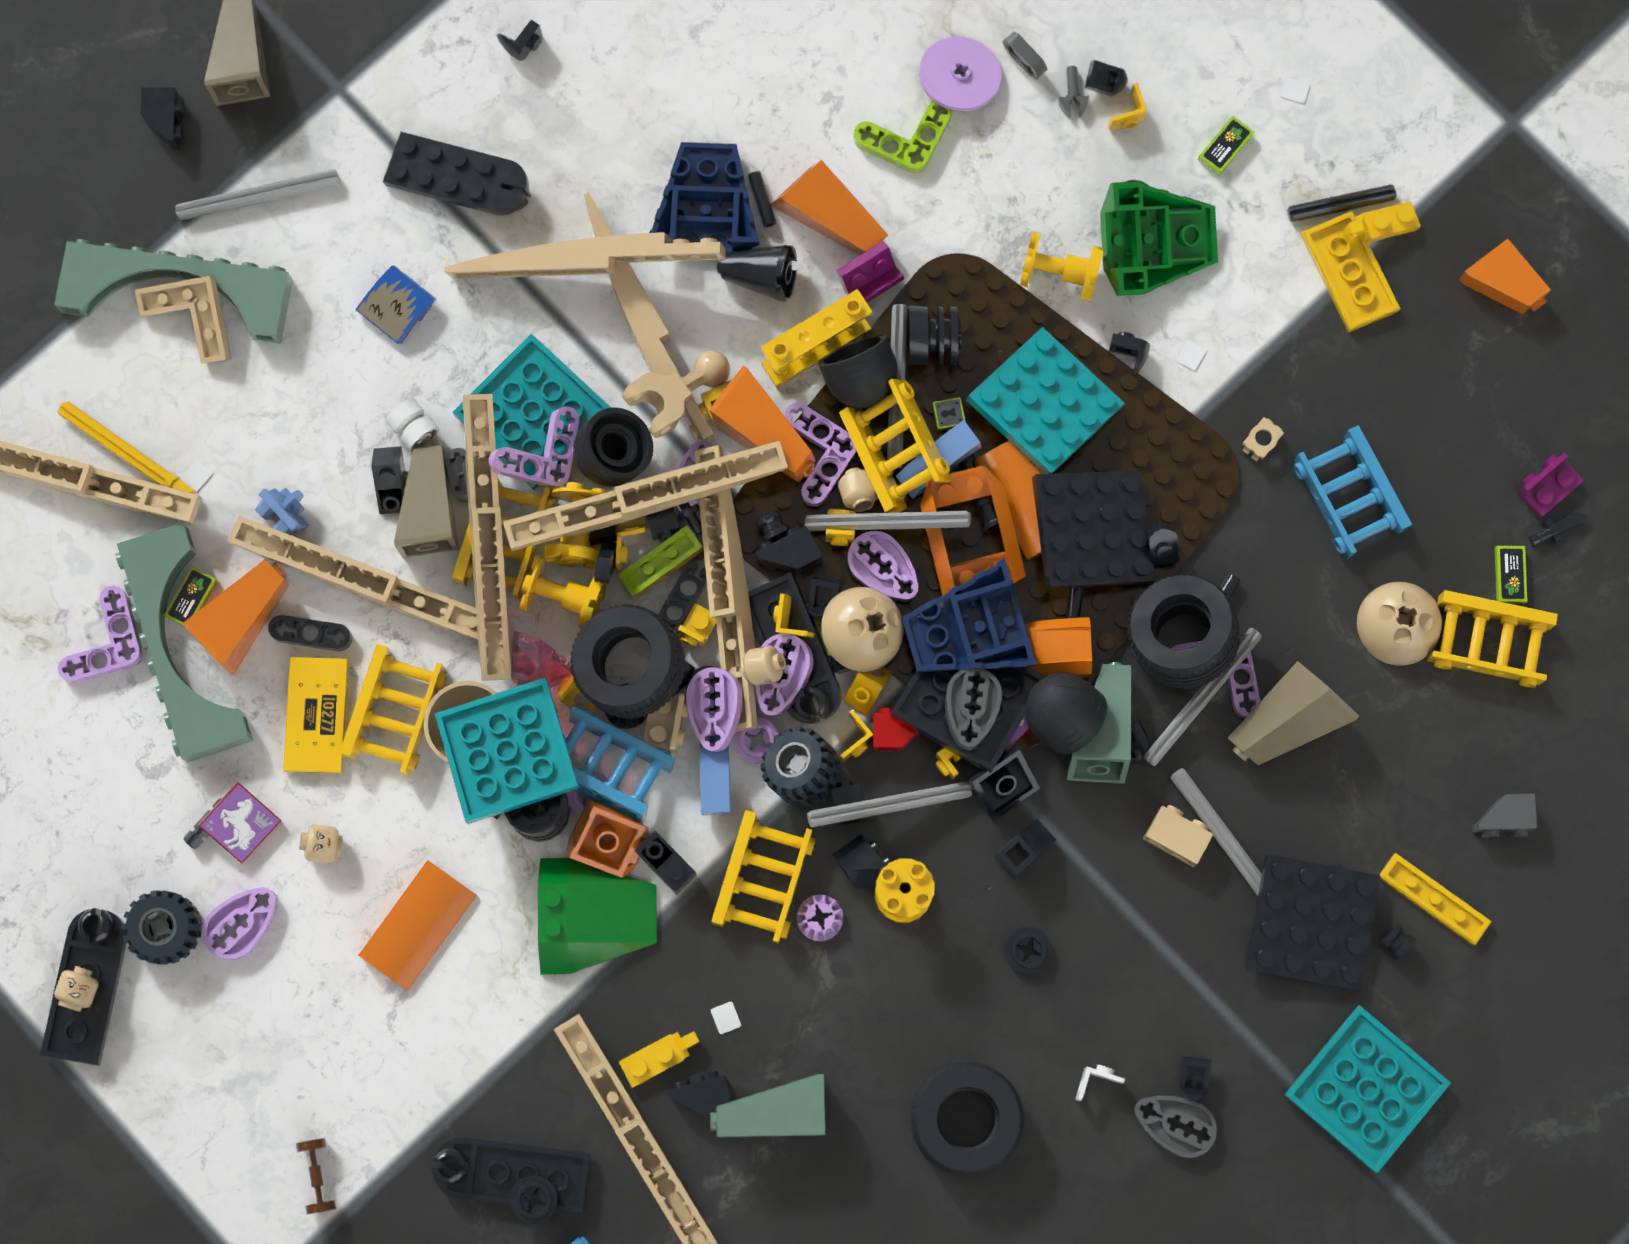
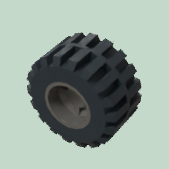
M796 727L795 731L788 728L784 730V735L778 733L774 736L776 740L773 743L769 741L766 746L768 751L763 752L761 757L765 761V763L760 765L761 771L764 772L762 777L767 786L784 801L792 803L794 806L800 807L802 803L806 807L811 806L812 801L816 803L821 802V797L824 794L828 797L831 793L830 787H836L838 782L835 776L840 775L841 769L837 767L840 764L839 757L835 755L837 752L818 733L809 728L805 730L803 727Z
M154 890L150 891V894L144 893L139 896L138 901H133L129 905L131 907L129 912L125 911L123 917L127 918L126 924L122 923V930H125L126 933L123 936L124 942L129 944L128 949L131 953H135L137 958L148 963L168 965V963L180 962L179 959L188 957L190 955L189 951L196 948L198 945L195 943L197 937L201 938L202 932L199 931V926L202 925V922L197 917L199 913L197 908L191 905L192 902L189 899L174 892Z

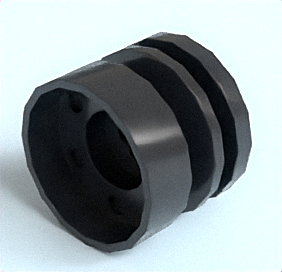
M908 305L907 339L909 365H927L930 352H936L938 365H943L944 352L949 353L950 365H957L958 355L962 346V324L958 315L957 305H949L948 318H944L943 305H938L935 318H930L927 305Z
M563 793L505 812L504 815L510 825L524 838L535 842L549 841L561 834L568 824L570 807ZM542 805L545 811H541L539 816H536L533 810H537L538 806Z

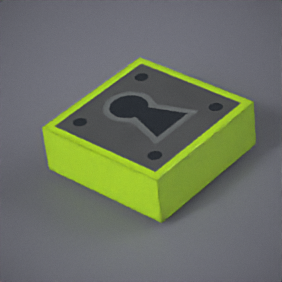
M961 397L933 402L938 431L952 429L963 420L965 421Z

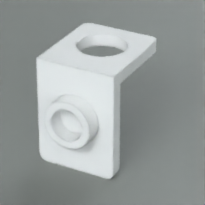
M1097 1065L1096 1069L1085 1067L1075 1100L1082 1101L1090 1074L1119 1084H1124L1125 1079L1113 1075L1114 1070L1105 1066Z

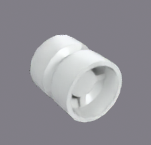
M414 398L399 404L386 418V422L396 434H402L401 440L411 452H413V449L420 448V445L431 442L439 432V428L431 418L423 417L424 410Z

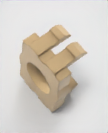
M1263 417L1243 442L1245 447L1242 451L1247 455L1252 451L1254 454L1251 458L1255 461L1259 458L1263 459L1275 447L1284 432L1281 431L1280 427L1275 426L1271 420ZM1264 430L1269 432L1271 443L1266 446L1259 445L1255 440V435L1258 431Z

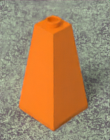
M822 160L807 169L771 203L775 209L859 255L880 244L888 236L885 230Z
M742 366L709 411L718 429L747 449L780 441L788 465V469L782 470V472L799 483L803 477H808L814 469V462L816 460L813 453L748 368Z
M265 559L188 618L182 625L223 668L233 675L287 590L289 584L284 579L287 573L276 562L271 566Z

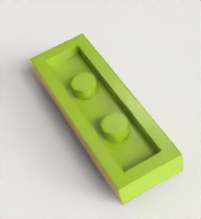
M686 525L618 574V576L636 600L703 552L704 548Z

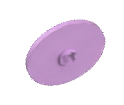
M948 37L935 42L926 50L919 66V79L925 93L938 105L955 111H970L983 107L994 98L1001 83V67L994 53L981 42L967 37ZM958 70L960 73H965V76L955 75V72Z

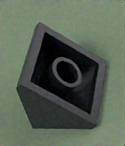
M1018 747L1001 757L991 774L988 771L982 770L969 779L968 782L973 794L993 821L1040 789Z

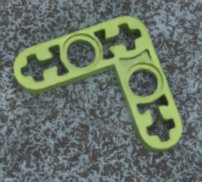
M932 100L911 140L905 139L868 121L861 122L855 127L854 142L860 149L912 173H920L927 167L951 120L953 110L945 108V114L940 115L936 125L933 122L935 110H939L942 106ZM925 129H930L934 131L936 137L933 141L926 142L921 139L920 133ZM867 130L870 131L873 139L867 138L866 141H863L860 133L865 134ZM880 135L882 136V138L880 139L879 146L877 148L875 147L876 140L878 141V136ZM888 141H894L898 144L899 149L897 152L889 154L884 151L883 145ZM918 147H921L923 149L920 156L922 162L917 161L916 164H912L911 157H914Z

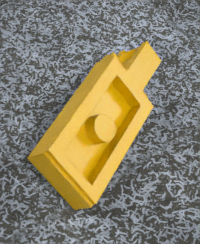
M1410 201L1362 213L1355 217V222L1347 224V227L1343 229L1346 240L1362 236L1363 241L1367 240V243L1416 231L1421 225Z
M694 1031L682 1038L676 1032L619 1061V1064L631 1087L634 1088L685 1061L684 1059L690 1056L687 1049L700 1043V1040Z

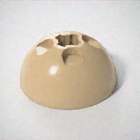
M1391 582L1374 589L1363 600L1357 615V630L1364 647L1378 660L1391 665H1410L1427 657L1436 647L1442 632V616L1436 601L1423 588L1407 582Z
M855 587L840 592L828 603L822 617L821 630L827 650L837 662L851 670L860 672L877 670L889 663L901 647L904 637V623L901 612L891 598L876 589Z
M474 681L456 682L440 690L430 701L424 716V733L432 751L438 757L448 762L435 713L496 694L497 692L485 684Z

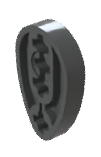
M985 669L958 671L951 678L946 689L945 711L950 733L955 743L960 748L968 751L975 749L986 738L996 720L1002 700V689L999 681L992 673ZM973 676H977L978 681L983 682L979 684L976 691L977 695L981 697H978L975 702V709L978 711L971 715L969 714V709L966 708L970 704L971 696L966 695V693H970L973 687V682L968 680H972ZM970 724L971 734L976 738H972L971 742H966V738L961 735L965 734Z
M1159 1095L1142 1098L1134 1105V1116L1142 1129L1153 1141L1176 1156L1183 1158L1198 1157L1206 1153L1216 1139L1217 1126L1212 1113L1200 1103L1176 1096ZM1148 1103H1151V1109L1155 1111V1114L1160 1115L1161 1118L1148 1116L1144 1119L1142 1117L1143 1112L1139 1110L1140 1106H1146ZM1177 1115L1179 1116L1178 1122L1186 1125L1191 1121L1193 1123L1192 1128L1196 1131H1200L1204 1127L1206 1129L1205 1134L1209 1136L1208 1141H1202L1199 1144L1197 1143L1198 1137L1193 1134H1189L1185 1138L1182 1129L1175 1128L1174 1131L1169 1130L1170 1124L1167 1123V1119L1174 1118Z

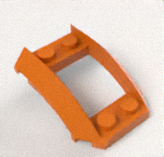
M983 465L951 473L952 481L949 483L935 482L934 479L927 482L920 504L922 512H936V508L991 495L1005 552L950 565L941 528H926L942 596L948 593V590L969 581L977 573L996 565V562L1003 558L1006 560L1013 583L1026 577L1005 488L993 473Z

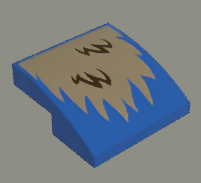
M392 265L373 285L355 310L394 342L402 344L416 322L422 321L436 301V298L399 268Z

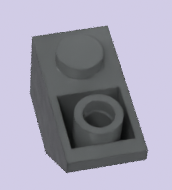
M1535 794L1503 795L1472 827L1473 833H1482L1484 838L1499 837V832H1510L1511 837L1529 836L1528 832L1537 829Z

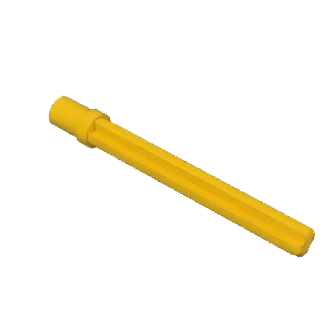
M67 401L60 405L57 411L59 416L156 484L196 494V490L181 481L180 477L168 472L72 403Z

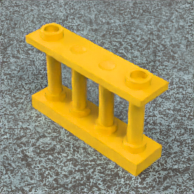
M857 289L761 346V350L767 358L761 364L776 388L780 387L818 364L828 354L855 342L871 331V327L865 318L873 314L872 310Z
M891 379L888 383L893 393L865 411L861 408L846 407L839 414L884 511L899 513L907 508L904 501L906 494L931 479H934L935 482L949 483L952 481V478L949 474L950 467L947 461L941 457L915 402L913 388L906 380ZM898 403L905 418L876 436L873 435L869 426L870 420ZM910 428L916 443L891 459L885 460L880 450L881 445ZM922 453L928 468L898 486L892 476L893 470Z
M498 478L499 497L539 508L538 512L555 507L556 498H553L551 488L545 487L543 496L539 497L503 487L502 483H499ZM501 515L502 527H504V521L514 518ZM470 523L468 524L452 575L455 583L464 586L467 585L468 579H473ZM503 544L504 557L522 561L518 577L505 574V586L514 588L512 595L515 600L521 601L522 594L527 593L522 591V585L526 575H529L538 544L526 547V551L521 549L511 551L510 546Z
M1444 590L1439 595L1437 605L1438 607L1445 608L1444 611L1447 612L1440 652H1431L1427 657V661L1435 663L1434 666L1441 669L1457 667L1517 680L1519 685L1535 688L1546 681L1547 675L1536 673L1543 633L1556 625L1558 614ZM1462 612L1473 614L1472 617L1475 618L1468 658L1451 654L1458 615ZM1490 618L1501 620V624H1503L1496 664L1479 660L1486 621L1490 620ZM1518 624L1529 626V630H1531L1524 670L1508 667L1514 627L1518 626Z
M376 644L339 753L346 758L355 760L356 754L364 752L402 764L400 772L404 776L409 777L411 770L415 771L420 760V755L417 752L424 734L423 724L426 709L432 698L438 693V690L444 688L448 673H444L445 667L441 663H436L434 672L393 660L392 652L388 647ZM393 671L428 682L429 686L425 698L422 699L384 687V683H381L384 673ZM383 698L419 709L420 713L416 725L412 726L375 714V711L372 710L375 699ZM374 725L411 737L406 753L365 741L366 738L363 737L366 726Z
M745 810L711 922L714 925L724 927L725 921L731 922V920L765 929L775 933L773 942L779 944L781 938H787L791 922L786 921L805 856L806 854L812 855L816 839L811 837V829H806L804 838L762 826L760 825L761 822L756 821L757 813ZM758 836L800 849L796 865L752 853V850L748 849L750 838L756 839ZM750 864L791 876L792 879L788 892L783 893L743 881L744 878L739 876L742 865L748 866ZM743 892L783 904L779 921L735 909V905L731 904L733 894Z

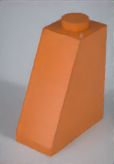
M1509 239L1505 240L1464 271L1459 278V281L1467 287L1521 314H1524L1529 309L1535 312L1547 302L1545 299L1546 295L1551 291Z

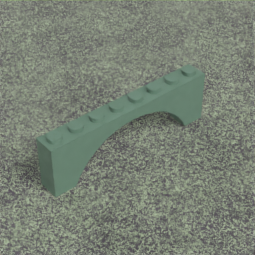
M77 239L76 242L67 241L54 303V306L63 314L89 317L95 308L111 294L125 286L145 279L175 277L189 280L215 275L218 292L230 300L240 311L253 340L281 344L293 281L288 271L282 267L269 266V269L259 268L258 265L250 262H242L241 265H237L221 258L208 261L192 254H188L186 257H179L169 251H159V254L150 253L147 249L141 247H132L131 250L121 249L119 245L104 243V246L93 245V242L84 239Z
M182 522L117 543L119 553L115 554L120 569H124L127 579L123 580L128 596H133L135 606L131 607L135 621L137 623L140 622L143 632L139 633L140 640L144 649H149L151 659L147 660L152 676L156 675L159 686L155 687L159 701L161 703L164 702L167 713H164V720L169 730L173 729L175 740H172V746L176 756H181V759L190 762L253 741L245 713L240 709L215 704L194 692L178 673L168 650L164 614L170 592L181 571L197 555L189 528Z

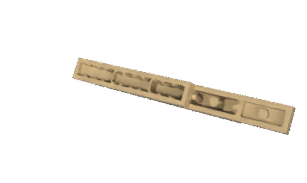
M589 192L584 194L595 237L613 236ZM615 263V274H608L628 326L650 372L663 376H668L675 372L681 379L679 372L663 346L670 341L668 330L630 264ZM691 395L684 408L682 417L687 415L692 424L688 427L696 441L701 439L704 443H712L714 441V434Z
M665 232L614 235L556 242L493 254L446 266L445 273L452 279L615 274V263L725 260L726 248L714 238H703L697 243H690L687 239H675L671 243V239Z
M492 394L463 395L467 493L482 681L511 679L501 507H499L497 473L489 465V456L496 450Z
M0 441L1 474L143 514L147 512L193 525L202 499L199 495L97 469L90 464Z
M776 441L614 487V490L504 521L503 525L510 549L515 551L564 536L571 538L665 510L788 469L781 443Z
M716 445L695 450V464L723 457L722 447ZM727 489L699 498L710 618H715L717 622L721 669L731 672L739 680L743 692L742 710L736 732L758 728L754 685L744 678L741 671V661L747 651L755 648L736 515L731 489Z
M242 516L238 517L229 537V543L405 615L478 641L476 608Z
M577 1014L556 1027L554 1031L682 1244H718L581 1015Z

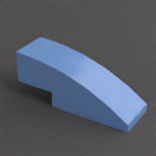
M964 420L935 441L941 457L947 461L950 467L949 474L959 467V463L981 449L980 441ZM922 453L896 475L901 484L928 468ZM927 482L908 493L912 500L925 491Z
M715 733L713 737H710V742L716 743V741H720V735ZM700 742L702 816L731 815L729 744L723 751L714 752L705 749Z

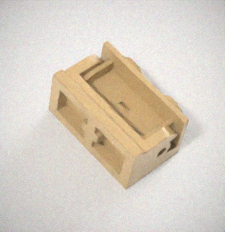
M1168 805L1167 808L1161 806L1143 840L1192 867L1196 866L1213 836V833L1208 831L1209 826L1196 819L1193 822L1182 817L1184 813L1171 805Z

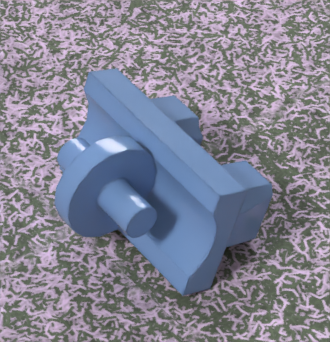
M276 488L270 491L263 489L258 494L262 499L255 508V511L265 520H269L275 513L280 518L273 529L292 535L296 531H304L309 526L307 521L300 515L305 509L300 503L304 497L300 490L290 493L287 488L282 489L281 492Z

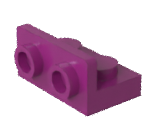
M884 241L836 270L845 293L848 295L858 289L866 303L904 280L903 273L896 267L890 249Z
M1565 452L1559 457L1553 454L1541 465L1544 470L1540 474L1536 475L1532 472L1521 482L1524 487L1517 494L1539 518H1542L1584 481L1565 460L1568 457Z

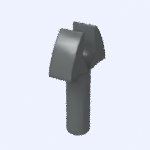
M1071 65L1066 68L1068 94L1066 97H1059L1058 103L1063 113L1070 118L1069 105L1074 100L1075 104L1079 106L1080 118L1087 108L1089 96H1082L1079 93L1077 67Z

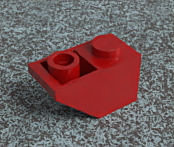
M880 708L879 713H873V751H902L920 733L891 717L890 714L893 708Z

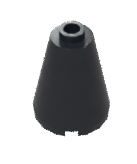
M781 245L726 252V259L718 260L717 272L721 274L722 280L779 301H787L786 298L791 297L795 286L797 270H792V261L797 262L796 250L792 245Z

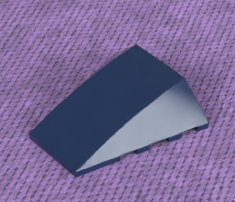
M681 142L670 172V179L665 186L660 207L657 209L655 221L649 233L665 232L671 239V243L675 239H687L690 243H697L703 238L717 239V242H721L726 248V252L752 249L760 245L737 144Z
M1005 558L996 562V565L986 571L983 570L977 573L972 579L962 585L948 590V593L938 599L934 598L902 617L917 672L1037 666Z

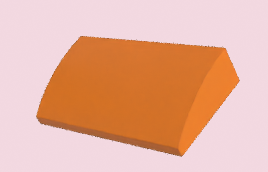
M1007 441L982 455L976 461L979 466L984 465L1004 485L1018 544L1026 559L1029 560L1041 554L1032 477L1036 474L1044 473L1010 441Z
M427 860L358 956L397 984L409 990L477 895Z

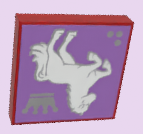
M237 782L201 820L198 826L242 864L282 820Z

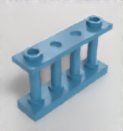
M1359 425L1347 431L1344 435V444L1309 461L1304 452H1301L1295 458V464L1293 465L1296 475L1300 480L1304 479L1335 537L1333 539L1335 548L1339 554H1344L1346 559L1351 558L1357 552L1354 547L1355 544L1388 528L1390 530L1393 529L1396 535L1407 531L1412 525ZM1347 454L1350 456L1354 455L1358 463L1357 469L1321 485L1314 470ZM1360 479L1368 481L1371 487L1370 494L1334 510L1327 495ZM1373 504H1380L1385 513L1383 519L1350 535L1347 534L1340 520Z
M573 706L570 710L569 722L575 725L565 740L569 754L573 751L584 730L600 737L584 766L579 769L574 768L579 789L573 791L614 808L643 823L648 810V805L643 800L661 769L668 773L672 772L675 758L667 750L660 747L654 748L596 718L590 710L585 708L579 709ZM612 743L624 749L625 752L609 780L603 783L595 779L592 773L609 744ZM635 756L651 763L634 794L628 796L619 791L618 786Z

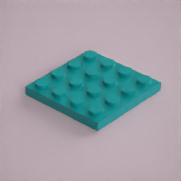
M1043 327L979 385L966 400L1044 474H1053L1124 405V402Z
M532 333L470 394H492L496 449L509 447L542 457L544 456L550 417L556 409L565 406L575 409L579 416V431L586 421L597 412L611 408ZM462 402L452 413L464 425ZM565 415L560 416V420L564 421V425L569 424V420L565 418ZM563 430L557 432V434H566V435H568L567 433H562ZM557 439L554 443L556 453L563 455L566 450L564 442ZM504 455L499 457L506 465H515L516 461L505 460ZM526 460L524 462V472L530 476L534 474L535 465L532 461ZM524 481L533 490H535L539 486L537 484Z
M546 677L435 713L463 816L467 824L579 789Z
M1359 1005L1296 1079L1284 1096L1371 1171L1377 1174L1451 1082Z

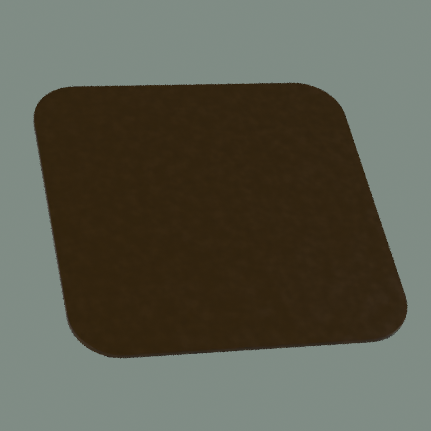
M953 253L936 257L925 263L916 271L873 324L871 331L867 332L862 338L886 335L891 346L892 306L895 304L907 306V322L908 305H927L930 318L936 317L938 305H943L944 318H948L949 305H957L958 315L962 324V346L958 355L957 365H950L948 352H944L943 365H938L936 352H930L927 365H909L906 330L905 380L914 390L915 402L934 442L949 430H937L933 402L961 397L965 422L981 443V449L974 453L975 458L978 459L1009 440L966 401L968 396L1042 327L1048 331L1124 402L1122 408L1053 474L1141 471L1148 527L1156 521L1164 522L1174 528L1178 537L1179 562L1154 566L1155 582H1159V580L1166 579L1169 576L1173 577L1180 571L1228 509L1235 497L1239 480L1237 460L1231 447L1219 433L1139 373L1133 375L1131 367L1001 270L980 257L970 254ZM825 384L807 407L847 431L839 412L851 406L838 401ZM889 409L870 420L869 426L873 435L876 436L888 428ZM802 412L794 423H796L798 420L803 421L804 423H806V428L804 430L808 431L810 423L814 420V418L811 417L810 422H807L802 418ZM818 425L813 430L814 436L819 439L826 438L830 432L825 425ZM910 428L903 432V451L916 443ZM835 432L832 441L828 445L832 446L834 441L840 445V452L843 453L845 450L851 451L850 442L846 441L843 444L837 441L836 436L838 433ZM800 435L812 451L816 460L814 462L816 466L825 450ZM888 442L881 445L880 449L885 460H887ZM856 453L845 472L852 468L865 470L858 453ZM916 457L904 463L901 468L893 470L892 476L898 486L901 483L896 478V475ZM826 463L822 466L821 471L825 476L832 477L837 474L838 468L833 463ZM958 464L959 467L951 473L962 471L960 464ZM780 471L745 483L733 501L743 559L770 581L790 573L758 563L756 552L759 551L758 547L765 543L762 530H758L755 525L756 521L770 512L780 510L784 524H787L790 529L797 526L801 529L805 527V517L807 515H827L829 509L854 511L844 505L838 488L839 481L825 502L817 507L808 506L802 499V487L808 477H803L798 483ZM818 476L814 478L818 479L815 489H808L810 499H813L815 496L821 497L819 488L824 482ZM925 491L913 500L909 494H906L904 501L907 508L899 513L922 512L920 504ZM878 498L872 508L863 512H856V514L888 512L884 511ZM975 499L936 508V512L967 511L971 515L969 527L941 528L950 565L1005 552L1000 529L985 533L983 529L985 524L979 511H975L974 508ZM926 528L855 530L854 540L861 534L869 531L884 532L893 537L909 557L915 570L919 587L917 595L913 600L909 602L893 600L899 608L902 617L934 598L938 599L942 596ZM809 531L822 554V562L798 575L794 574L806 604L809 602L811 579L813 577L842 582L841 592L850 588L865 587L853 577L848 567V551L852 543H848L847 546L832 545L831 542H826V531ZM860 543L858 545L860 548L858 553L860 555L866 553L870 557L868 562L870 565L877 563L880 566L879 573L881 575L885 572L891 574V564L883 565L880 562L881 554L879 553L872 555L869 551L870 544L867 543L864 546ZM1019 546L1026 577L1013 583V587L1025 625L1028 622L1065 619L1070 588L1046 589L1042 553L1027 560ZM899 582L901 587L899 592L901 594L904 592L912 593L910 590L911 583L903 584ZM1153 583L1084 587L1080 618L1089 617L1092 674L1090 678H1082L1083 680L1092 684L1099 675L1102 664H1107L1128 638L1127 625L1131 608L1135 600H1138V596L1144 590H1147V587L1153 585ZM904 627V637L899 651L883 667L905 685H908L917 669ZM1029 729L1009 751L1016 747L1020 750L1028 749L1040 744L1041 741Z

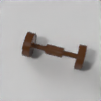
M325 1138L296 1143L297 1152L309 1151L311 1187H315L317 1203L305 1206L307 1215L336 1209L335 1200L323 1202L321 1186L324 1185L321 1166L317 1165L315 1150L327 1147Z

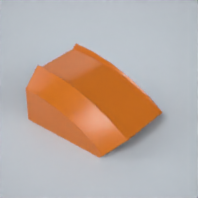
M1089 617L1028 622L1025 625L1037 666H1030L1029 668L1045 677L1054 673H1070L1080 678H1090L1092 674V648Z
M590 799L584 805L579 819L569 836L566 850L569 858L624 878L636 867L640 857L634 850L650 836L649 828L614 808Z

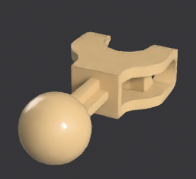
M708 351L698 357L695 362L694 371L681 379L675 372L668 376L646 373L627 386L622 398L630 406L645 402L650 403L656 408L659 415L654 417L648 430L654 438H659L676 428L684 408L692 395V391L702 385L717 387L728 379L730 364L728 359L720 352Z

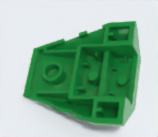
M1139 181L1110 183L1100 212L1101 241L1104 248L1102 258L1103 270L1117 296L1147 294L1156 288L1170 284L1174 280L1218 262L1216 210L1214 205L1186 196H1178L1164 189L1147 186Z
M540 858L538 876V952L540 975L572 974L657 944V885L629 876L621 878L572 858Z

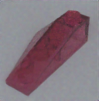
M518 631L514 632L511 679L517 684L516 687L545 677L550 688L557 686L567 676L569 678L572 676L571 663L568 662L565 665L567 658L555 653L556 650L544 641Z

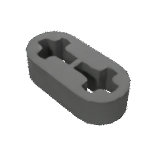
M1012 32L1002 41L1006 51L1030 77L1038 79L1047 71L1044 60L1017 32Z
M454 448L446 456L450 488L453 496L458 501L468 502V494L462 495L461 491H457V489L461 488V478H465L467 484L466 461L462 463L463 472H458L457 466L451 464V462L456 461V456L458 455L465 460L466 450Z

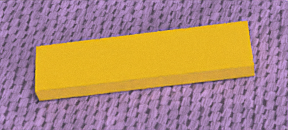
M1397 853L1393 854L1379 874L1383 882L1473 946L1477 944L1492 922Z

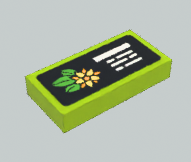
M1232 116L1199 155L1198 160L1220 176L1250 140L1254 131Z
M1496 546V601L1510 604H1525L1527 602L1525 546Z
M191 566L164 616L183 626L182 624L188 618L204 607L218 580Z

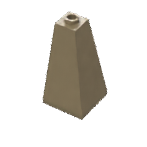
M223 0L204 79L205 87L216 106L271 96L254 0Z
M425 443L420 445V448L413 449L394 539L395 547L402 558L459 550L445 451L442 445H437V443Z
M1297 661L1231 733L1228 739L1236 745L1233 751L1246 762L1250 758L1257 765H1260L1355 721L1359 715L1330 687Z

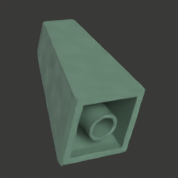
M1111 662L1102 664L1095 684V688L1105 696L1107 701L1106 718L1097 735L1085 747L1072 753L1067 772V780L1125 783L1131 761V665Z
M817 1074L716 1107V1113H710L711 1131H716V1137L825 1135L824 1074Z

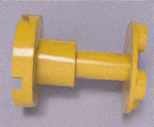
M1032 231L1020 285L1028 288L1032 269L1062 275L1061 281L1082 286L1079 300L1091 302L1104 248L1093 245L1089 259L1067 254L1066 259L1036 252L1041 233Z
M568 482L566 487H553L551 494L559 500L571 503L608 491L600 488L586 490L583 489V484ZM590 532L571 538L564 536L560 538V544L545 546L544 558H547L546 561L557 565L576 567V564H583V568L595 567L599 551L588 547Z
M535 556L531 567L532 576L527 574L522 585V591L527 593L521 599L519 610L528 613L537 595L562 602V609L580 614L578 627L580 629L582 626H585L587 620L589 621L592 616H596V613L600 612L601 608L599 607L601 601H604L607 584L595 583L594 577L589 587L569 581L566 586L543 579L545 558Z
M898 859L890 862L881 870L876 881L874 899L878 910L886 918L896 923H909L919 919L927 911L934 896L932 875L923 863L913 859ZM905 886L906 890H910V892L904 894L900 891V887Z

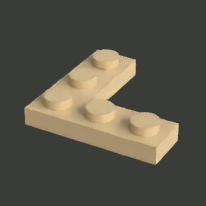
M215 275L135 289L140 317L190 309L201 364L231 359Z

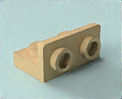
M683 693L675 694L664 707H660V710L654 711L653 714H648L643 742L654 748L660 747L674 754H677L678 747H683L686 730H681L683 719H688L689 717L686 694Z

